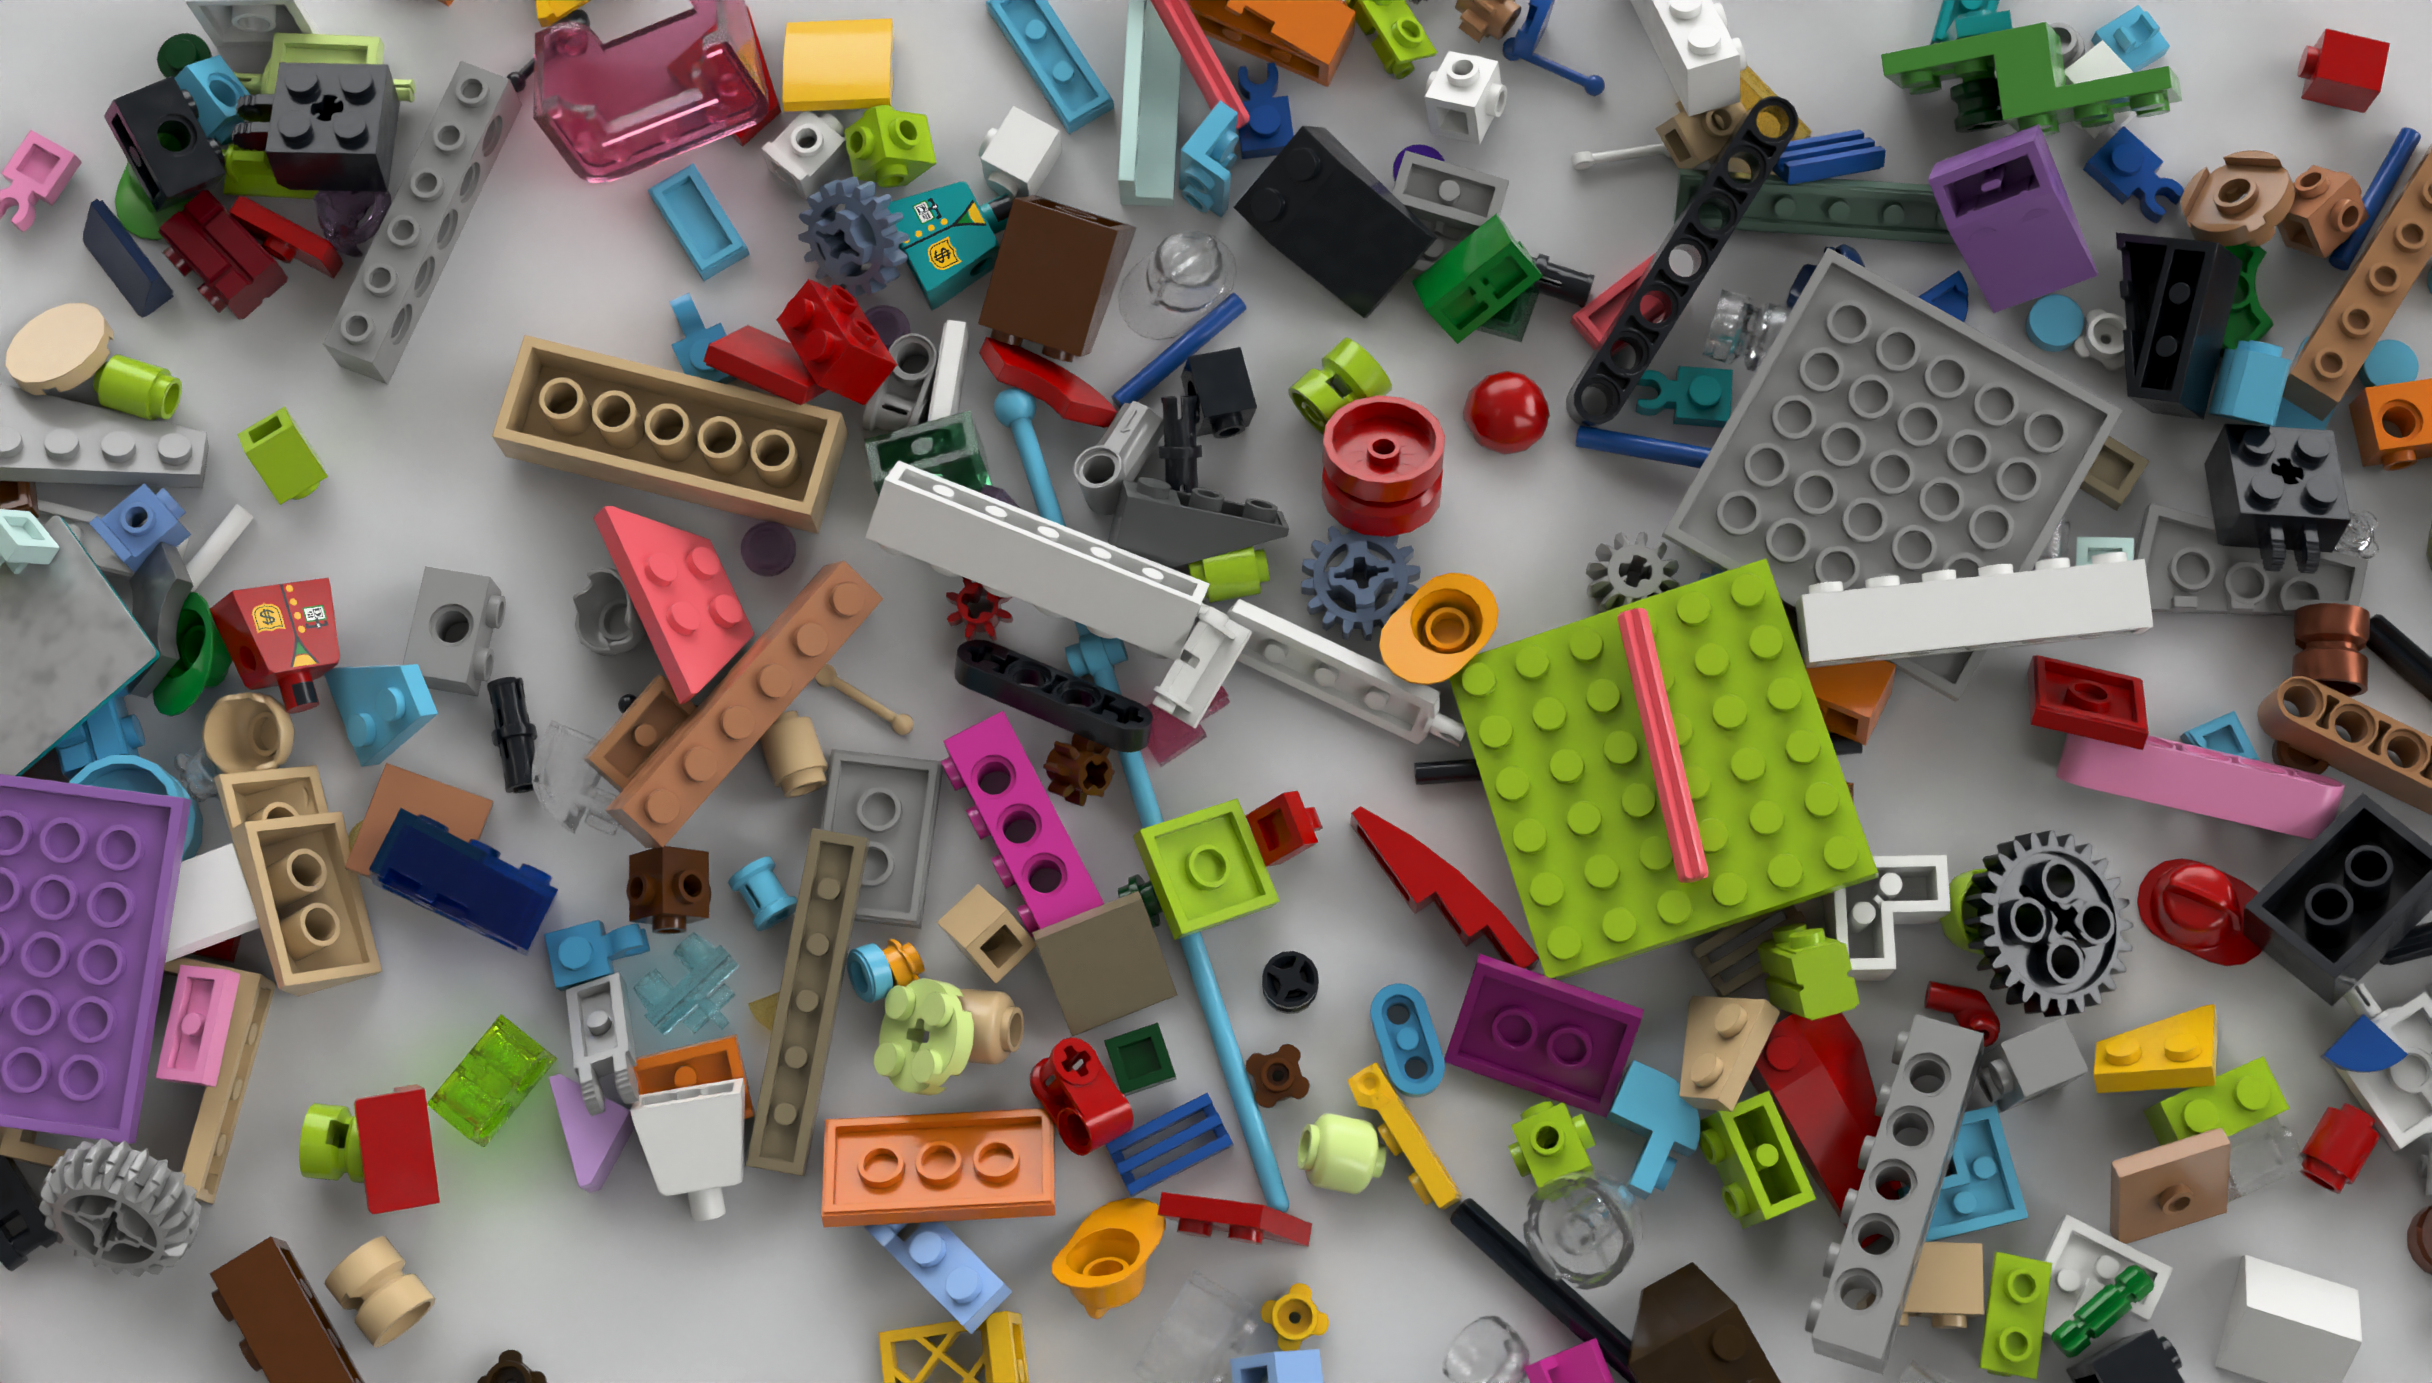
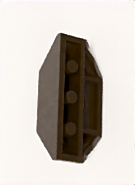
M1693 1262L1641 1290L1638 1304L1639 1310L1627 1361V1367L1636 1383H1781L1737 1304Z

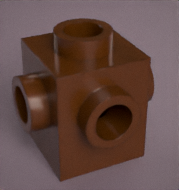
M664 846L663 848H652L629 855V880L626 889L629 901V922L652 924V932L657 934H680L687 931V924L709 919V904L711 901L709 852Z

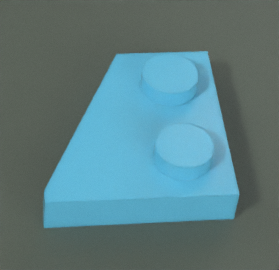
M418 664L332 668L324 674L345 725L347 737L354 747L361 767L382 763L438 714Z

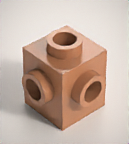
M2312 165L2306 172L2298 176L2293 183L2296 189L2293 205L2277 227L2286 247L2325 259L2369 218L2360 196L2362 193L2360 185L2353 176L2345 172H2336Z

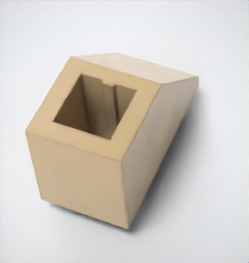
M1925 1242L1898 1327H1908L1909 1317H1931L1932 1328H1967V1319H1974L1984 1315L1983 1243ZM1869 1291L1857 1303V1310H1863L1871 1306L1875 1301V1295Z

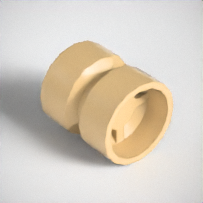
M385 1236L377 1237L352 1252L331 1271L324 1284L343 1309H356L358 1311L354 1323L373 1347L376 1348L388 1344L409 1330L431 1309L436 1300L416 1274H404L402 1272L406 1261Z

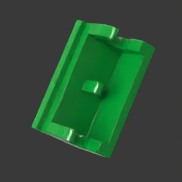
M1495 214L1414 279L1412 284L1425 310L1459 344L1543 277V275L1536 267L1521 241L1517 243L1504 221Z

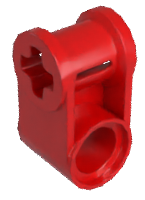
M1073 1037L1062 1039L1053 1047L1048 1058L1042 1059L1032 1068L1029 1077L1033 1094L1042 1103L1056 1125L1064 1144L1076 1155H1087L1131 1130L1134 1120L1132 1108L1127 1098L1117 1089L1101 1064L1096 1051L1089 1043ZM1082 1059L1083 1064L1077 1070H1074L1072 1067ZM1054 1075L1056 1079L1047 1086L1046 1080Z

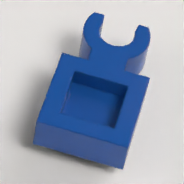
M1274 62L1267 63L1268 79L1262 84H1254L1249 80L1246 66H1240L1238 71L1239 90L1248 99V101H1242L1250 115L1248 123L1238 129L1242 160L1276 156L1294 136L1288 96L1273 97L1278 89V69Z
M2124 126L2087 161L2083 168L2087 174L2122 205L2134 195L2140 201L2142 214L2153 223H2158L2167 212L2156 202L2155 196H2165L2170 202L2177 205L2181 201L2184 192L2183 187L2177 181L2170 178H2160L2155 174L2164 161Z

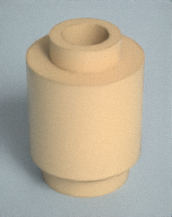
M797 711L783 712L762 735L759 741L774 785L782 788L786 798H794L812 793L825 786L827 780L824 772L827 771L828 766L812 719L807 716L799 717Z

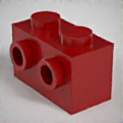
M808 279L776 319L818 386L864 406L897 366V363L880 339L879 334L858 305L857 300L847 290L833 284L828 288Z

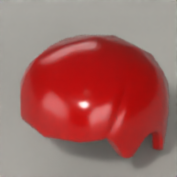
M1503 371L1484 377L1469 391L1463 409V420L1467 422L1476 442L1487 449L1503 455L1526 451L1542 438L1550 417L1549 406L1541 388L1524 374L1511 371Z

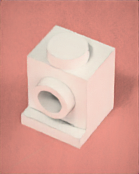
M802 111L772 143L768 141L761 148L768 169L806 200L809 195L815 194L820 189L819 187L824 185L849 159L846 140L843 138L845 136L844 126L827 111H823L819 116H816L812 111ZM812 138L816 141L814 146L803 148Z

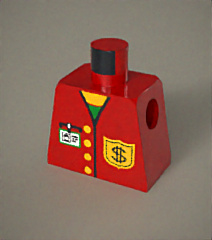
M329 578L232 590L210 608L215 625L245 687L255 690L279 686L286 712L289 714L304 712L320 704L313 680L320 678L338 665L340 659Z

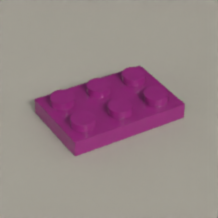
M1479 954L1444 1061L1445 1063L1607 1118L1640 1026L1644 1009Z

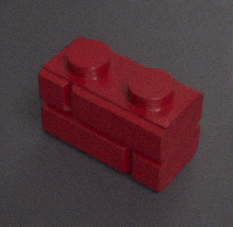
M208 189L202 190L184 206L182 212H176L159 227L158 233L169 245L162 252L163 255L184 277L193 271L204 282L197 290L218 313L228 307L239 320L245 319L262 304L264 298H269L287 282L288 276L274 258Z

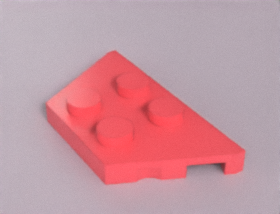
M604 506L593 519L679 704H686L735 656L755 633L710 539L614 506Z

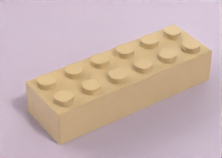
M524 335L492 437L505 457L819 534L849 433L842 413L809 404L797 405L784 398Z

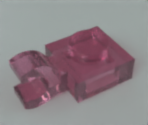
M1222 685L1200 722L1230 703L1227 698L1229 695ZM1152 703L1146 706L1153 716L1150 741L1147 748L1160 767L1207 737L1200 724L1195 729Z

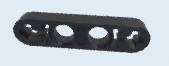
M970 640L961 644L957 649L954 670L955 679L959 684L972 691L1116 751L1131 753L1141 751L1147 747L1150 741L1153 716L1152 712L1141 703L994 642ZM1020 684H1031L1038 687H1027ZM1068 704H1079L1086 707H1074Z

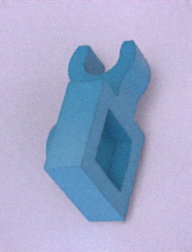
M689 293L669 301L686 337L671 344L684 374L723 384L737 380V378L709 367L703 362L708 345L726 336L722 324L719 323L706 329Z
M598 919L544 934L555 987L560 991H565L566 989L614 974L613 960L650 951L646 930L644 928L640 929L638 923L617 928L606 934L604 923Z

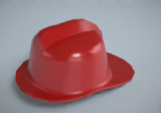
M2180 858L2162 862L2151 869L2141 882L2137 898L2140 918L2149 931L2164 942L2208 962L2223 966L2245 964L2257 957L2262 949L2243 935L2244 906L2258 892L2242 880L2224 873L2211 865Z

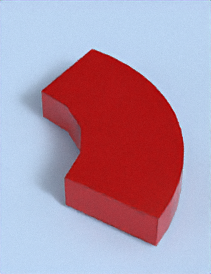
M990 337L985 338L979 354L998 382L1030 393L1052 407L1063 419L1102 428L1110 426L1117 411L1105 397L1088 383L1038 354Z

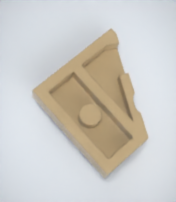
M1692 996L1688 1007L1679 1096L1693 1108L1733 1112L1780 1011L1766 999Z

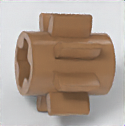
M1457 0L1455 9L1462 14L1460 16L1462 23L1459 29L1478 43L1484 36L1488 38L1491 35L1497 40L1503 38L1514 25L1522 10V7L1516 4L1515 0Z

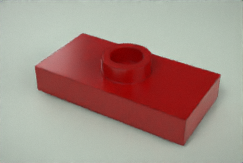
M239 196L229 211L253 237L264 242L262 247L269 254L285 263L290 264L293 258L333 279L344 264L330 241L244 196Z

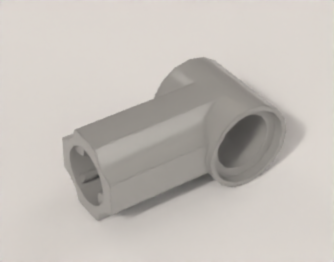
M1136 401L1124 403L1098 444L1084 450L1076 459L1074 464L1075 478L1088 506L1097 514L1112 515L1115 513L1122 480L1134 481L1164 434L1163 419L1157 416L1148 406ZM1107 477H1111L1109 480L1097 484L1098 481Z

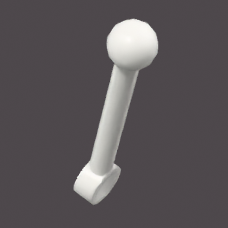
M1662 142V144L1593 154L1590 151H1582L1573 154L1571 160L1573 169L1582 170L1593 166V164L1663 154L1667 158L1672 157Z

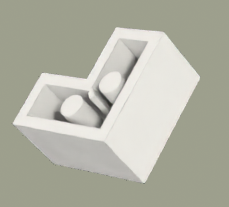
M1947 855L1873 856L1878 870V878L1823 895L1825 937L1846 943L1852 970L1847 973L1848 976L1854 977L1855 981H1885L1896 970L1894 924H1938L1940 922L1939 919L1950 912Z

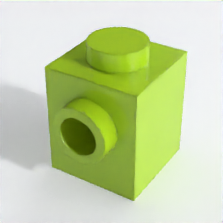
M285 406L237 434L246 456L280 505L290 499L299 500L310 495L318 488L320 481L328 477L319 456Z

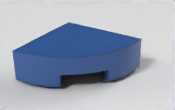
M1555 0L1529 1V11L1521 29H1518L1515 36L1512 54L1530 61L1547 28Z
M1959 270L1919 296L1924 301L1965 322L1968 312V287Z
M2363 1014L2324 1052L2321 1058L2341 1070L2369 1073L2389 1068L2403 1060L2408 1054Z

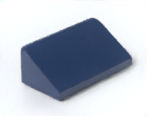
M97 198L91 202L83 232L84 245L135 312L142 318L146 317L174 297L172 293L174 292L103 200L99 201Z

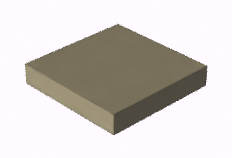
M1139 891L1032 932L1072 1037L1178 995Z

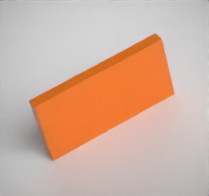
M1045 1108L825 1119L821 1210L824 1228L1056 1216L1055 1124Z

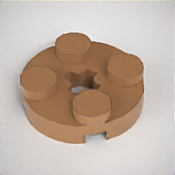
M2258 150L2240 151L2225 156L2223 159L2226 165L2217 168L2212 173L2209 172L2206 166L2190 180L2181 198L2182 211L2195 240L2219 242L2223 246L2245 243L2248 246L2254 247L2268 242L2275 234V226L2285 218L2291 209L2296 191L2288 171L2282 166L2280 160L2271 153ZM2247 193V195L2243 199L2234 202L2238 200L2240 197H2242L2243 194Z

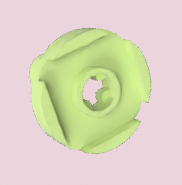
M923 978L914 980L906 986H894L886 995L884 1002L885 1015L880 1029L879 1046L874 1055V1066L878 1074L888 1077L896 1088L908 1093L928 1096L936 1095L947 1089L940 1086L946 1082L950 1075L959 1076L966 1067L973 1046L974 1022L971 1012L962 1010L961 1002L957 996H964L956 986L947 982ZM925 1031L929 1032V1039L927 1043H923V1036Z

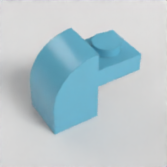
M1633 1060L1627 1068L1605 1119L1647 1138L1624 1189L1646 1200L1651 1195L1654 1187L1664 1191L1677 1163V1159L1668 1156L1670 1150L1688 1158L1696 1151L1700 1138V1119L1697 1108H1693L1679 1096V1082L1658 1070Z

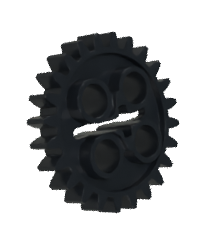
M2054 830L2015 836V840L1997 845L1998 854L1985 856L1982 861L1988 872L1974 874L1971 878L1975 885L1981 889V893L1966 896L1965 899L1969 905L1977 909V916L1964 920V925L1978 929L1979 937L1968 943V948L1973 950L1982 949L1985 955L1976 966L1977 970L1992 969L1995 972L1989 988L1991 990L2008 988L2006 994V1003L2008 1005L2024 1003V1012L2026 1014L2043 1012L2046 1018L2085 1012V1007L2102 1003L2100 993L2115 991L2117 987L2110 975L2126 973L2127 970L2123 962L2117 958L2118 953L2129 952L2133 948L2127 941L2121 939V931L2134 927L2133 922L2120 918L2119 911L2130 904L2129 899H2116L2113 893L2121 883L2120 877L2106 879L2103 875L2109 863L2107 858L2090 861L2093 848L2090 843L2075 846L2074 835L2067 834L2056 837Z

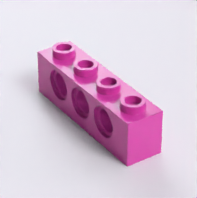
M1001 711L944 740L943 742L949 757L940 762L954 790L957 791L965 787L971 797L974 806L965 811L980 840L991 836L999 852V855L991 858V861L1005 889L1016 885L1025 904L1017 907L1016 910L1030 937L1033 938L1032 932L1103 905V900L1005 712ZM1003 772L1011 778L1008 788L1000 794L992 795L985 793L980 787L982 780L989 773ZM1017 820H1027L1036 826L1034 836L1025 843H1013L1005 837L1008 827ZM1050 868L1059 872L1062 879L1055 890L1041 893L1031 887L1032 877L1039 870Z

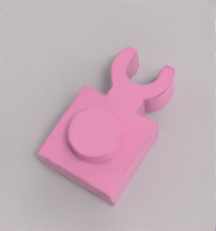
M30 130L1 172L6 180L12 184L9 188L0 190V219L5 215L8 208L17 205L19 209L11 222L22 232L26 231L35 220V204L41 199L53 205L82 163L80 159L69 150Z

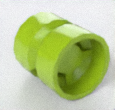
M1346 337L1322 358V370L1310 369L1288 389L1292 402L1304 418L1318 432L1324 435L1325 425L1338 409L1357 399L1377 395L1386 396L1392 390V384L1388 375L1373 356L1357 342Z
M317 1103L309 1107L303 1122L299 1143V1165L303 1177L338 1181L344 1173H348L352 1182L364 1183L356 1118L352 1116L348 1107Z

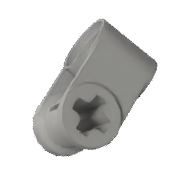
M910 333L902 335L891 345L889 353L897 363V366L867 402L862 425L863 429L871 432L879 428L906 437V443L916 446L921 440L928 422L938 355L935 346L928 338L921 334ZM919 355L929 359L928 365L920 373L908 374L902 371L903 364L912 356Z

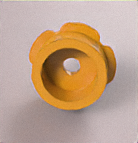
M895 939L888 940V945L882 951L887 958L892 972L893 987L897 985L906 986L912 981L919 979L918 975L923 973L925 968L915 947L909 942L901 945Z

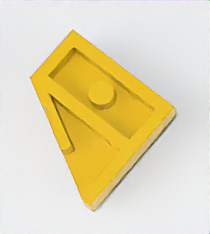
M2215 1004L2204 1005L2096 1042L2093 1075L2097 1093L2215 1086L2218 1020Z

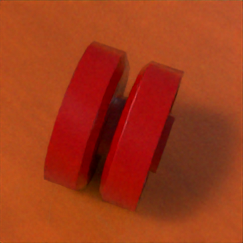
M1377 395L1354 400L1338 409L1325 425L1322 462L1324 466L1321 496L1328 513L1348 529L1363 535L1382 537L1410 533L1429 522L1440 507L1445 434L1439 420L1424 406L1402 397Z

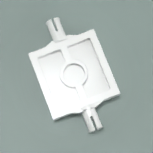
M2363 982L2348 991L2343 998L2347 1000L2358 1017L2363 1014L2368 1017L2408 1055L2397 1064L2376 1072L2359 1073L2341 1070L2336 1067L2335 1069L2365 1112L2375 1119L2374 1125L2394 1152L2421 1135L2432 1134V1000L2425 991L2401 1007L2382 1011Z

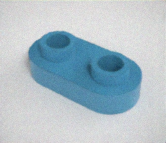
M1397 983L1382 988L1373 998L1370 1008V1022L1389 1081L1399 1093L1405 1096L1417 1098L1429 1095L1437 1089L1442 1081L1445 1072V1061L1426 1002L1418 990L1406 984ZM1401 1006L1405 1008L1409 1014V1019L1401 1025L1393 1024L1387 1016V1012L1391 1007ZM1410 1060H1419L1424 1063L1426 1074L1422 1078L1413 1079L1406 1074L1405 1064Z

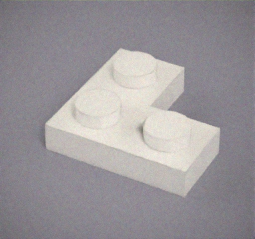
M2067 1214L2062 1216L2041 1260L2052 1263L2043 1335L2052 1339L2053 1331L2066 1320L2070 1319L2073 1321L2075 1319L2073 1314L2106 1285H2115L2114 1278L2131 1265H2137L2144 1270L2154 1283V1288L2140 1302H2131L2132 1309L2127 1314L2143 1322L2150 1321L2173 1268Z

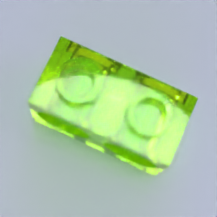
M500 1014L427 1102V1106L469 1140L485 1148L558 1058L516 1024Z

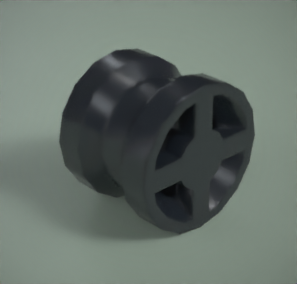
M1295 951L1281 952L1273 956L1265 965L1262 974L1263 995L1267 1003L1276 1011L1285 1014L1300 1013L1307 1009L1316 998L1319 984L1318 970L1313 961L1306 955Z

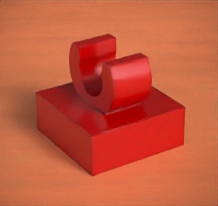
M1298 791L1282 793L1245 815L1266 867L1280 865L1318 843L1315 831L1323 828L1315 807L1305 808Z

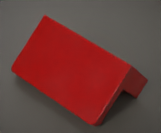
M417 1084L395 1087L392 1093L357 1098L354 1101L367 1208L372 1214L440 1203L425 1088Z

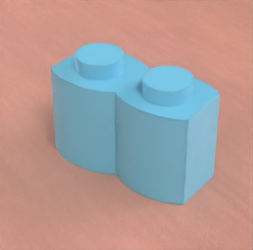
M2239 340L2237 349H2225L2208 413L2256 425L2275 426L2292 360L2281 358L2283 347L2249 340V342Z

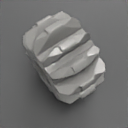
M1621 532L1615 536L1614 548L1603 543L1596 548L1595 555L1599 561L1589 562L1586 568V575L1595 581L1588 585L1586 592L1590 598L1605 597L1599 606V613L1680 587V583L1671 578L1679 569L1678 561L1671 559L1661 560L1667 550L1665 542H1660L1650 549L1646 547L1648 535L1645 532H1640L1635 544L1630 545L1627 536ZM1628 571L1640 574L1637 587L1625 584Z

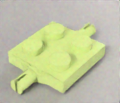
M274 32L271 58L263 74L233 73L251 95L274 94L279 62L382 64L384 44L380 37ZM393 79L399 101L414 102V80Z

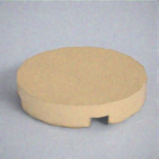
M67 303L46 310L30 320L14 336L6 351L5 366L21 390L28 393L46 395L43 389L54 387L59 393L67 391L91 378L105 363L110 353L107 344L109 339L113 340L114 331L98 308L86 303Z

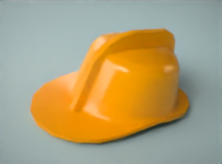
M1451 572L1433 577L1421 586L1389 618L1382 628L1379 649L1384 664L1395 676L1408 683L1430 685L1446 681L1458 673L1488 643L1496 630L1499 610L1494 594L1484 582L1469 574Z
M1124 1198L1109 1202L1094 1210L1081 1223L1065 1247L1052 1261L1053 1277L1060 1284L1070 1288L1072 1295L1080 1304L1084 1305L1087 1314L1091 1318L1100 1319L1110 1308L1127 1304L1141 1293L1145 1285L1146 1262L1161 1241L1166 1229L1165 1217L1157 1215L1159 1206L1156 1203L1144 1198Z

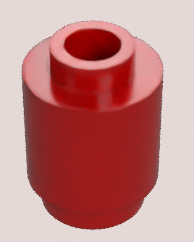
M2344 1103L2340 1110L2334 1107H2327L2300 1153L2304 1160L2299 1166L2298 1171L2319 1186L2340 1194L2345 1184L2352 1185L2380 1139V1135L2372 1128L2375 1119L2361 1109Z

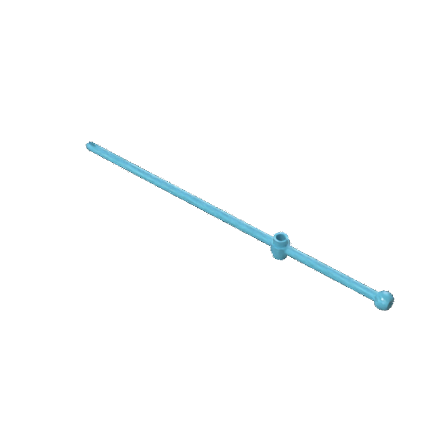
M1017 387L1006 389L997 395L994 402L995 416L1001 424L1011 428L1040 517L1066 527L1031 422L1036 414V400L1030 393ZM1074 621L1079 634V643L1065 647L1066 656L1074 676L1079 678L1091 674L1095 685L1122 695L1114 672V665L1128 660L1123 640L1099 637L1091 633L1086 625ZM1117 751L1142 828L1164 822L1141 751L1132 753ZM1201 932L1180 938L1179 940L1267 1206L1286 1213L1289 1208V1199Z

